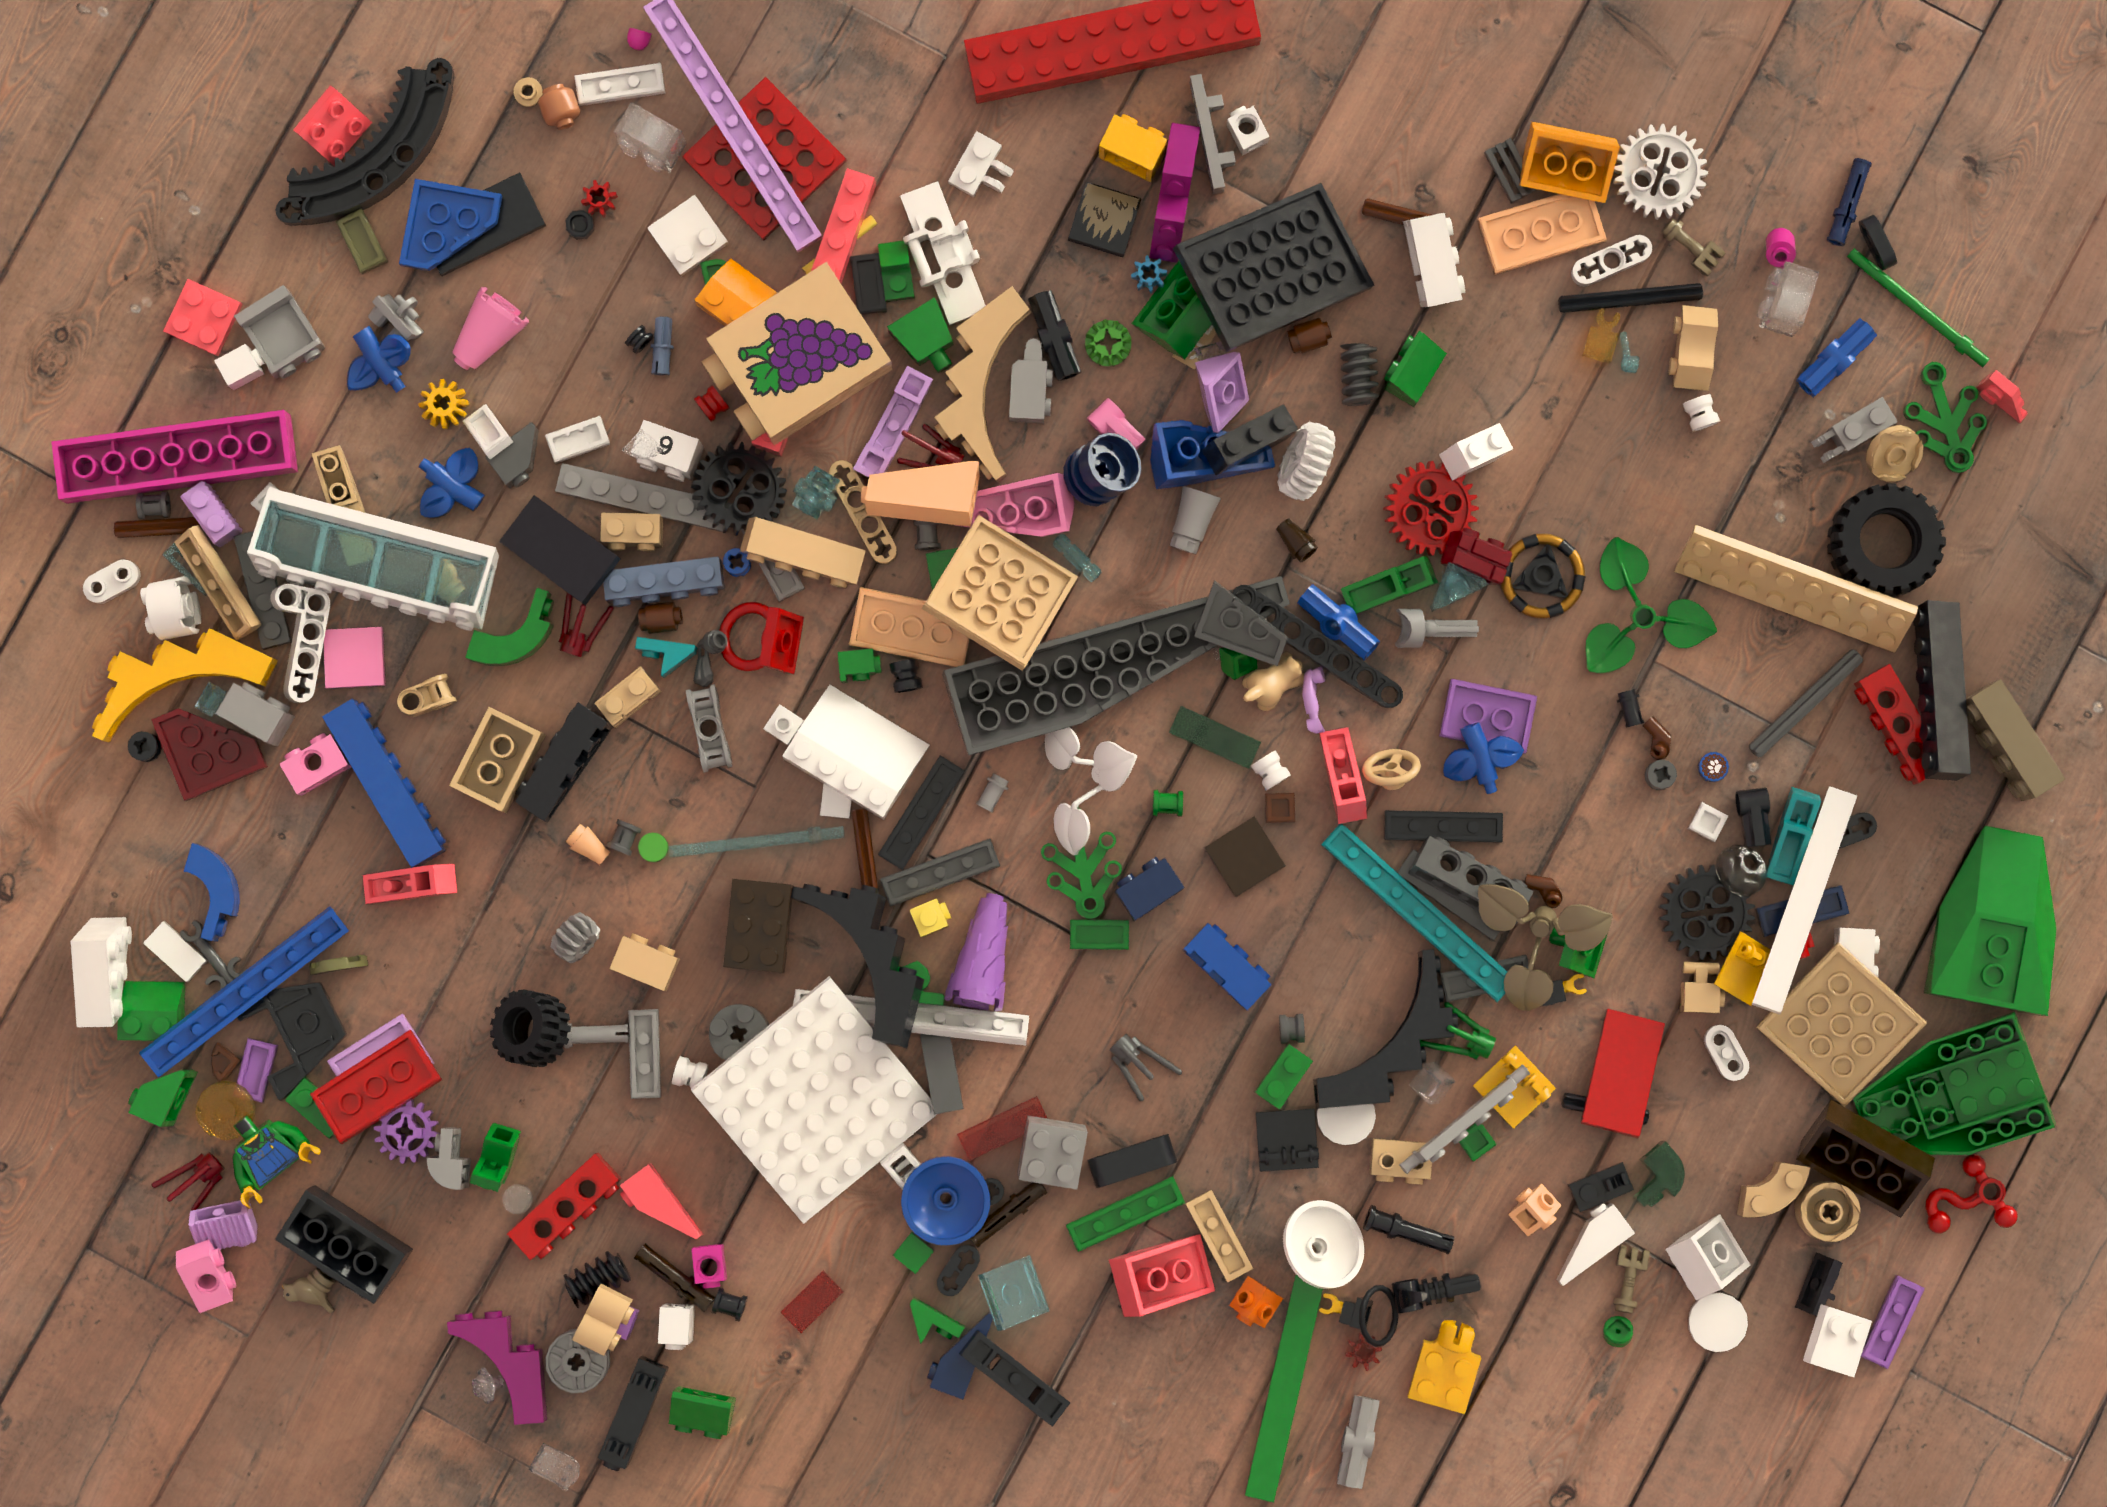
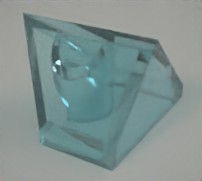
M1448 562L1443 568L1430 609L1432 612L1437 611L1485 588L1488 584L1484 578Z

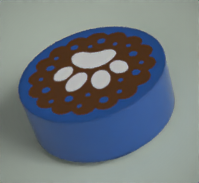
M1718 752L1705 754L1698 763L1699 774L1709 782L1723 779L1729 770L1726 757Z

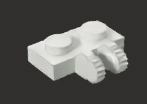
M976 131L949 178L948 184L972 197L975 196L982 183L1002 193L1005 186L1000 181L986 176L989 169L993 168L1008 177H1011L1014 171L1002 162L995 160L1002 145Z

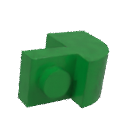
M492 1123L484 1139L480 1159L472 1172L471 1184L484 1189L499 1191L509 1175L521 1131Z

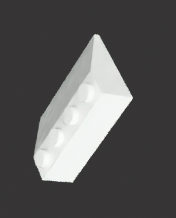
M829 685L795 734L782 757L785 761L884 820L930 745L832 685Z

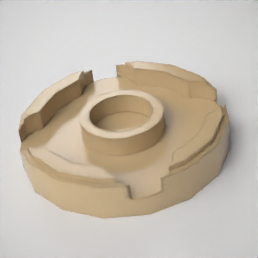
M1896 425L1886 428L1878 433L1868 447L1866 463L1869 470L1881 481L1896 482L1906 478L1905 475L1910 470L1913 472L1923 457L1924 446L1922 440L1909 427Z

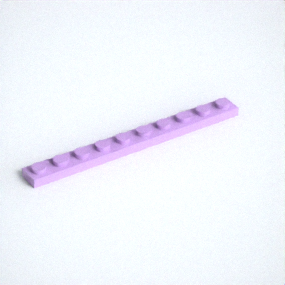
M653 0L643 6L648 17L796 251L799 253L823 238L673 0Z

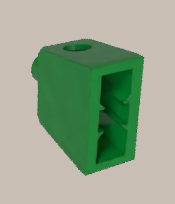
M932 298L887 326L890 335L918 366L930 360L936 371L940 373L953 364L945 350L954 345L935 298Z

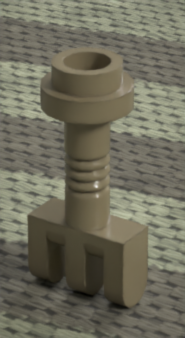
M1672 218L1662 230V233L1665 234L1664 238L1667 241H1671L1674 238L1688 248L1690 252L1697 256L1691 265L1708 277L1712 271L1703 263L1706 262L1710 266L1716 267L1719 262L1710 254L1714 253L1717 257L1723 258L1726 253L1712 241H1709L1703 247L1681 229L1684 224L1683 222Z
M1620 1245L1616 1266L1626 1268L1621 1297L1614 1298L1613 1304L1616 1305L1615 1311L1633 1314V1309L1637 1308L1638 1303L1632 1301L1637 1270L1647 1271L1650 1251L1643 1250L1641 1261L1637 1260L1638 1248L1632 1247L1630 1257L1625 1258L1627 1246Z

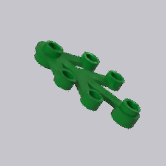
M1931 362L1922 369L1921 379L1925 385L1930 386L1939 417L1922 409V406L1917 402L1907 404L1904 407L1903 414L1910 421L1918 420L1943 433L1948 445L1931 438L1930 433L1926 430L1916 432L1917 435L1923 434L1926 437V443L1923 444V448L1926 447L1944 457V463L1950 471L1963 473L1973 464L1974 455L1971 447L1979 432L1987 426V419L1980 413L1972 415L1968 419L1969 429L1960 442L1957 430L1970 405L1977 400L1979 396L1978 390L1970 385L1961 389L1959 392L1960 400L1951 414L1942 385L1946 378V369L1941 363ZM1928 371L1936 372L1937 379L1930 380L1927 375ZM1965 390H1970L1973 393L1972 400L1965 398ZM1910 406L1918 410L1917 416L1909 414L1908 409ZM1974 418H1979L1982 421L1980 428L1973 425ZM1954 454H1960L1963 457L1961 464L1954 461Z
M1103 832L1099 836V843L1088 860L1085 847L1079 851L1078 855H1074L1075 862L1059 852L1056 845L1052 843L1045 844L1041 849V856L1044 860L1053 861L1079 879L1081 891L1065 882L1062 874L1058 872L1048 875L1047 885L1052 890H1059L1074 900L1077 912L1087 919H1093L1101 915L1105 907L1103 894L1113 879L1120 876L1122 872V866L1119 862L1114 860L1107 862L1104 867V875L1093 888L1091 881L1092 873L1108 849H1112L1116 844V837L1111 832ZM1103 836H1111L1113 843L1110 846H1104L1101 841ZM1053 847L1055 855L1052 858L1046 857L1044 855L1045 848ZM1110 864L1118 866L1119 871L1116 875L1108 873L1107 868ZM1054 875L1061 878V884L1057 887L1050 884V878ZM1089 898L1094 899L1096 902V906L1092 910H1088L1084 906V902Z

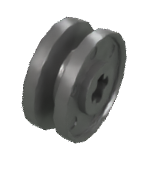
M571 1329L557 1337L550 1345L546 1355V1371L551 1381L558 1388L570 1393H584L595 1388L607 1375L610 1367V1351L608 1350L603 1356L573 1341L572 1339L577 1329ZM577 1354H580L581 1359L585 1360V1363L579 1366V1368L575 1367L576 1362L571 1361V1358H574Z

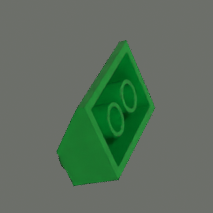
M1178 260V263L1175 264L1164 279V287H1158L1131 324L1164 349L1185 360L1212 323Z

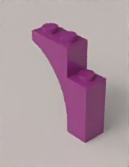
M1171 123L1149 258L1178 263V257L1173 248L1181 243L1200 127Z
M502 1311L484 1312L485 1317L473 1318V1313L455 1314V1320L447 1322L448 1334L460 1337L477 1346L494 1362L502 1374L510 1393L514 1425L544 1423L547 1420L543 1350L535 1349L534 1344L517 1345V1351H513L511 1316H503Z

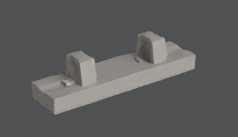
M1202 74L1190 76L1189 84L1198 127H1200V136L1212 194L1223 193L1225 184L1222 168L1235 166L1236 163L1234 151L1218 153L1210 112L1224 109L1222 95L1207 97Z

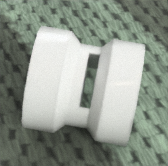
M1706 394L1683 403L1685 412L1691 418L1689 424L1692 432L1720 422L1718 414L1712 409L1713 400L1711 394Z
M1276 750L1251 765L1253 771L1262 776V785L1266 791L1291 776L1288 769L1280 765V757Z
M680 1056L675 1067L672 1084L677 1086L688 1085L690 1088H693L706 1077L709 1064L703 1062L695 1064L689 1058Z

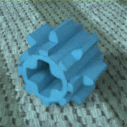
M1146 255L1145 262L1142 264L1134 262L1138 271L1131 274V279L1139 280L1137 284L1138 290L1147 287L1151 294L1153 293V287L1156 285L1164 287L1161 278L1167 275V270L1159 269L1161 259L1152 262L1149 256ZM1153 269L1155 278L1148 277L1145 280L1143 271L1150 272Z

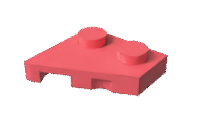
M1997 370L1985 377L1976 387L1981 392L1980 396L1983 400L1991 405H1998L2017 422L2021 423L2028 414L2027 411L2022 409L2024 401L2020 396V389Z

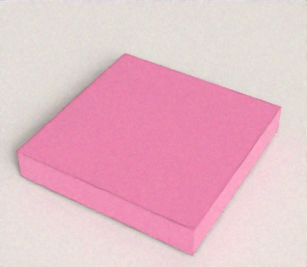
M383 627L328 629L325 631L323 643L326 689L385 686Z

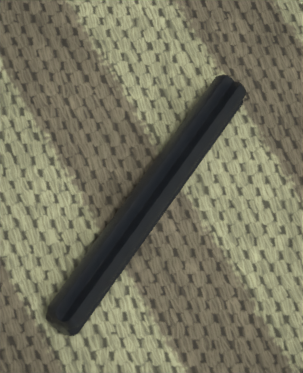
M1700 283L1567 295L1559 297L1558 307L1560 312L1565 313L1693 301L1703 298V288Z

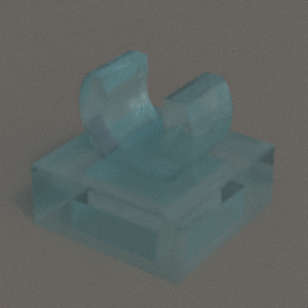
M209 681L194 707L212 717L217 712L219 704L224 700L226 691Z

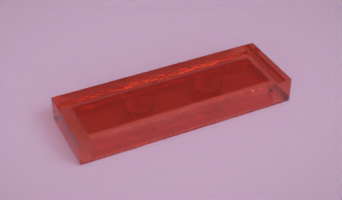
M1036 1096L958 1133L957 1135L969 1161L1023 1136L1027 1115L1047 1118L1038 1097Z

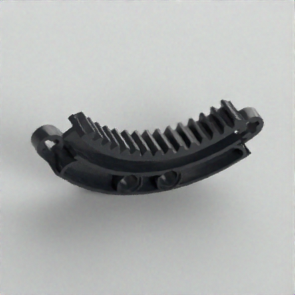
M436 58L430 61L426 70L412 69V67L408 66L398 70L397 73L402 80L396 81V85L400 91L393 92V96L398 102L389 103L394 112L384 113L388 122L378 123L382 131L380 133L372 131L371 135L374 140L371 142L364 139V149L355 146L356 155L354 157L349 153H345V162L335 158V167H331L328 162H325L324 171H321L315 165L313 166L312 173L306 167H303L301 174L294 168H291L289 175H287V182L289 183L288 197L281 199L275 209L279 220L289 226L314 225L339 220L361 208L365 210L375 205L404 184L428 156L443 128L453 93L455 74L451 64L446 59ZM439 66H443L445 71H448L447 74L442 75V84H438V77L433 73V71H438ZM412 150L414 154L410 161H400V156L404 151ZM382 178L383 185L377 190L370 189L373 179ZM292 204L295 210H302L305 217L301 213H293L291 218L288 219L283 210H287L289 205Z

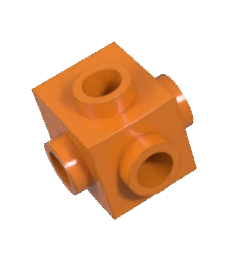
M1248 1276L1229 1306L1239 1312L1236 1318L1251 1327L1253 1323H1256L1265 1328L1283 1298Z

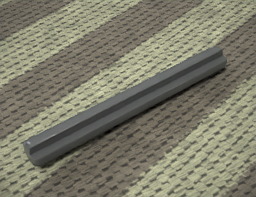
M1854 649L1849 650L1749 744L1751 752L1757 757H1762L1863 662L1862 656Z

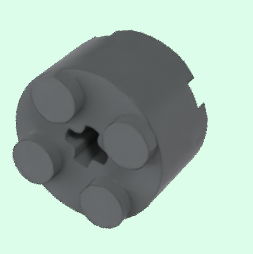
M744 1004L727 1006L720 1010L710 1023V1044L715 1053L726 1061L764 1030L769 1023L763 1013L752 1006ZM736 1026L747 1030V1033L743 1035V1042L740 1039L733 1038Z

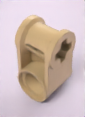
M447 674L437 675L403 690L397 699L399 709L407 716L417 717L457 702L456 697L452 696L446 682L448 679ZM437 687H439L442 697H440ZM411 695L418 696V707L414 710H407L404 704L407 697Z

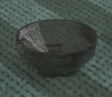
M1732 845L1722 851L1717 858L1716 871L1718 877L1730 892L1739 896L1749 897L1755 895L1765 885L1767 880L1766 865L1760 854L1754 849L1745 845ZM1744 857L1753 860L1756 866L1755 871L1745 866Z

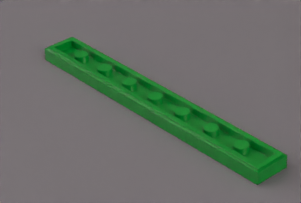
M1296 1273L1245 1490V1496L1273 1503L1323 1289L1304 1282Z

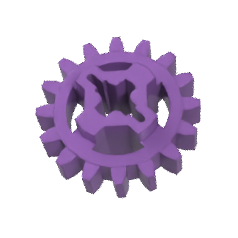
M412 1099L406 1103V1106L403 1105L380 1120L382 1125L374 1126V1130L381 1133V1136L375 1138V1142H383L384 1146H382L380 1152L383 1153L389 1150L391 1152L389 1155L390 1160L400 1156V1163L404 1164L410 1156L413 1163L418 1162V1154L427 1157L429 1154L426 1148H435V1143L431 1139L436 1137V1134H440L433 1131V1127L438 1125L439 1122L430 1120L434 1112L432 1110L424 1112V1103L421 1102L414 1107ZM403 1112L401 1120L396 1124H389L395 1115ZM415 1114L423 1120L425 1127H421L417 1123ZM408 1123V1128L413 1130V1135H409L405 1139V1134L401 1133L400 1130L406 1127ZM388 1135L393 1136L398 1142L397 1148L391 1143ZM417 1139H424L418 1148L411 1151L413 1143Z

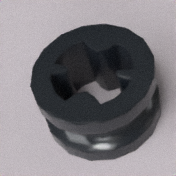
M643 325L634 330L625 341L627 346L633 347L635 354L641 352L653 338L651 332H645L646 328Z
M987 1178L985 1179L987 1185L994 1183L996 1184L995 1189L999 1188V1195H994L993 1199L990 1200V1205H994L1002 1199L1004 1187L998 1179Z

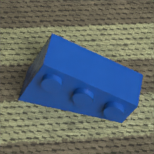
M1207 923L1182 951L1247 1011L1272 985L1267 981L1271 976L1259 965L1254 968L1246 960L1249 955L1237 944L1232 947L1225 940L1227 934L1216 924L1211 926Z

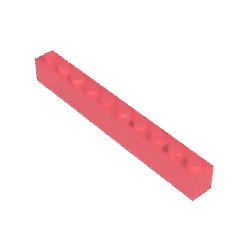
M846 169L811 271L827 262L842 284L850 256L853 253L862 222L876 187L875 177ZM764 433L751 443L759 450H765L768 453L782 457L788 437L774 446L767 434Z

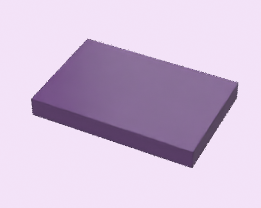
M1450 679L1439 737L1465 742L1460 728L1479 722L1487 741L1498 736L1510 737L1522 745L1524 749L1523 754H1526L1537 696Z

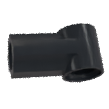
M1767 788L1736 791V808L1738 816L1742 820L1745 848L1771 845L1768 820L1770 800Z

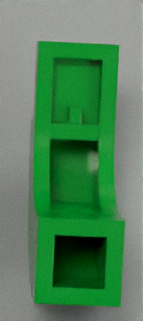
M537 588L525 623L520 629L510 635L493 636L474 630L465 658L488 666H508L532 656L547 641L554 626L550 622L543 621L544 617H549L554 604V600L550 599L552 594Z

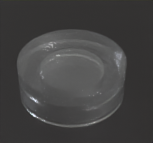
M512 1185L503 1194V1205L510 1213H524L532 1206L533 1194L525 1185Z

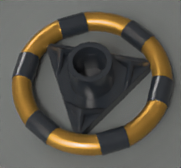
M1533 534L1522 538L1508 550L1512 552L1509 566L1506 568L1507 571L1501 587L1509 603L1520 613L1534 618H1552L1564 614L1577 602L1584 588L1585 569L1580 555L1565 539L1551 534ZM1539 544H1545L1546 546L1512 584V569L1517 556L1523 550ZM1551 546L1556 547L1567 556L1573 565L1574 577L1569 595ZM1514 589L1565 599L1546 608H1539L1525 602L1515 593Z

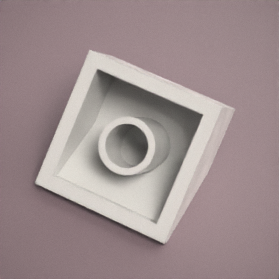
M1720 1214L1683 1235L1665 1249L1695 1300L1723 1289L1750 1266L1749 1261Z

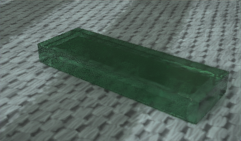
M1183 706L1180 707L1169 731L1170 734L1247 769L1250 768L1261 744L1256 739Z

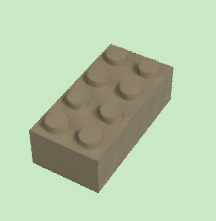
M2001 679L1983 686L1966 697L1968 724L1972 723L1978 732L1975 734L1977 741L1984 749L1988 748L1994 757L1991 761L1995 769L2000 774L2004 773L2010 782L2007 784L2008 789L2016 799L2020 798L2021 801L2037 798L2065 780V777Z

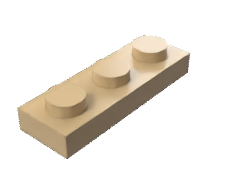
M1212 1190L1185 1203L1227 1283L1254 1269Z

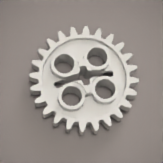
M1661 124L1656 132L1653 125H1649L1647 134L1640 128L1636 132L1638 139L1629 135L1626 139L1629 146L1621 144L1619 148L1624 155L1617 156L1616 162L1621 165H1617L1614 168V173L1620 174V176L1613 180V184H1622L1617 195L1626 194L1628 197L1623 204L1635 203L1633 207L1634 213L1640 207L1643 208V216L1645 218L1650 211H1653L1656 220L1660 218L1662 212L1670 219L1673 209L1681 215L1684 212L1683 205L1691 208L1693 206L1691 198L1699 199L1701 196L1697 189H1704L1706 183L1699 179L1708 175V171L1700 169V167L1707 163V160L1698 159L1703 149H1693L1696 139L1687 142L1685 140L1687 131H1684L1680 136L1676 135V126H1673L1670 132H1666L1665 125ZM1648 147L1653 148L1657 152V159L1650 160L1646 158L1643 150ZM1669 148V154L1662 170L1664 174L1658 182L1655 196H1652L1650 192L1657 176L1656 169L1662 161L1664 149ZM1675 156L1681 157L1685 162V167L1682 169L1674 167L1671 158ZM1635 176H1645L1648 179L1649 185L1647 187L1638 186L1635 183ZM1663 185H1673L1676 188V195H1666L1662 189Z

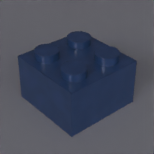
M1155 857L1141 867L1144 872L1137 877H1134L1131 873L1117 882L1119 888L1115 890V894L1134 922L1185 888L1165 858L1159 861Z

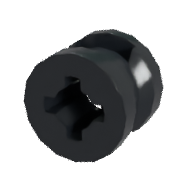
M143 731L137 732L128 741V751L136 760L151 762L161 754L162 745L159 738L154 734Z

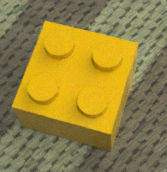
M1114 114L1099 145V158L1151 183L1166 153L1167 139L1163 137L1164 133L1153 127H1148V129L1137 125L1138 121L1128 115L1122 114L1119 117Z

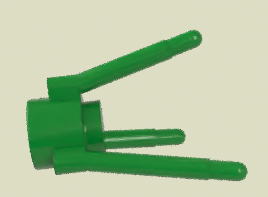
M1445 1002L1444 1006L1446 1008L1452 1007V1013H1456L1458 1018L1476 1030L1469 1034L1451 1025L1447 1027L1448 1031L1466 1039V1047L1470 1049L1423 1040L1420 1041V1046L1466 1055L1475 1060L1479 1056L1487 1059L1495 1045L1496 1037L1489 1035L1490 1030L1477 1024L1449 1002Z

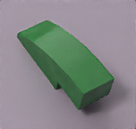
M1422 556L1343 587L1341 592L1346 605L1352 607L1356 614L1436 585L1438 580L1429 557Z

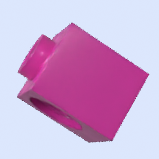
M715 1244L691 1248L695 1284L702 1283L703 1288L720 1287V1281L727 1279L724 1245ZM707 1258L713 1259L717 1263V1271L713 1275L706 1274L702 1269V1262Z

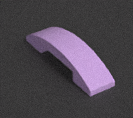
M909 366L906 367L886 410L868 444L866 443L853 470L868 478L872 474L886 473L905 438L901 432L903 430L909 431L932 384V378Z

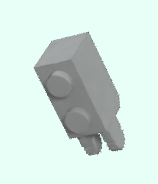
M1030 338L1025 345L1024 360H1017L1012 365L1009 422L1044 424L1045 416L1051 415V398H1046V387H1052L1053 370L1047 369V361H1042V343L1038 339Z
M1881 397L1827 430L1828 432L1811 443L1815 448L1832 438L1837 448L1823 454L1821 460L1825 463L1839 454H1846L1878 435L1879 432L1893 426L1898 421L1884 398Z

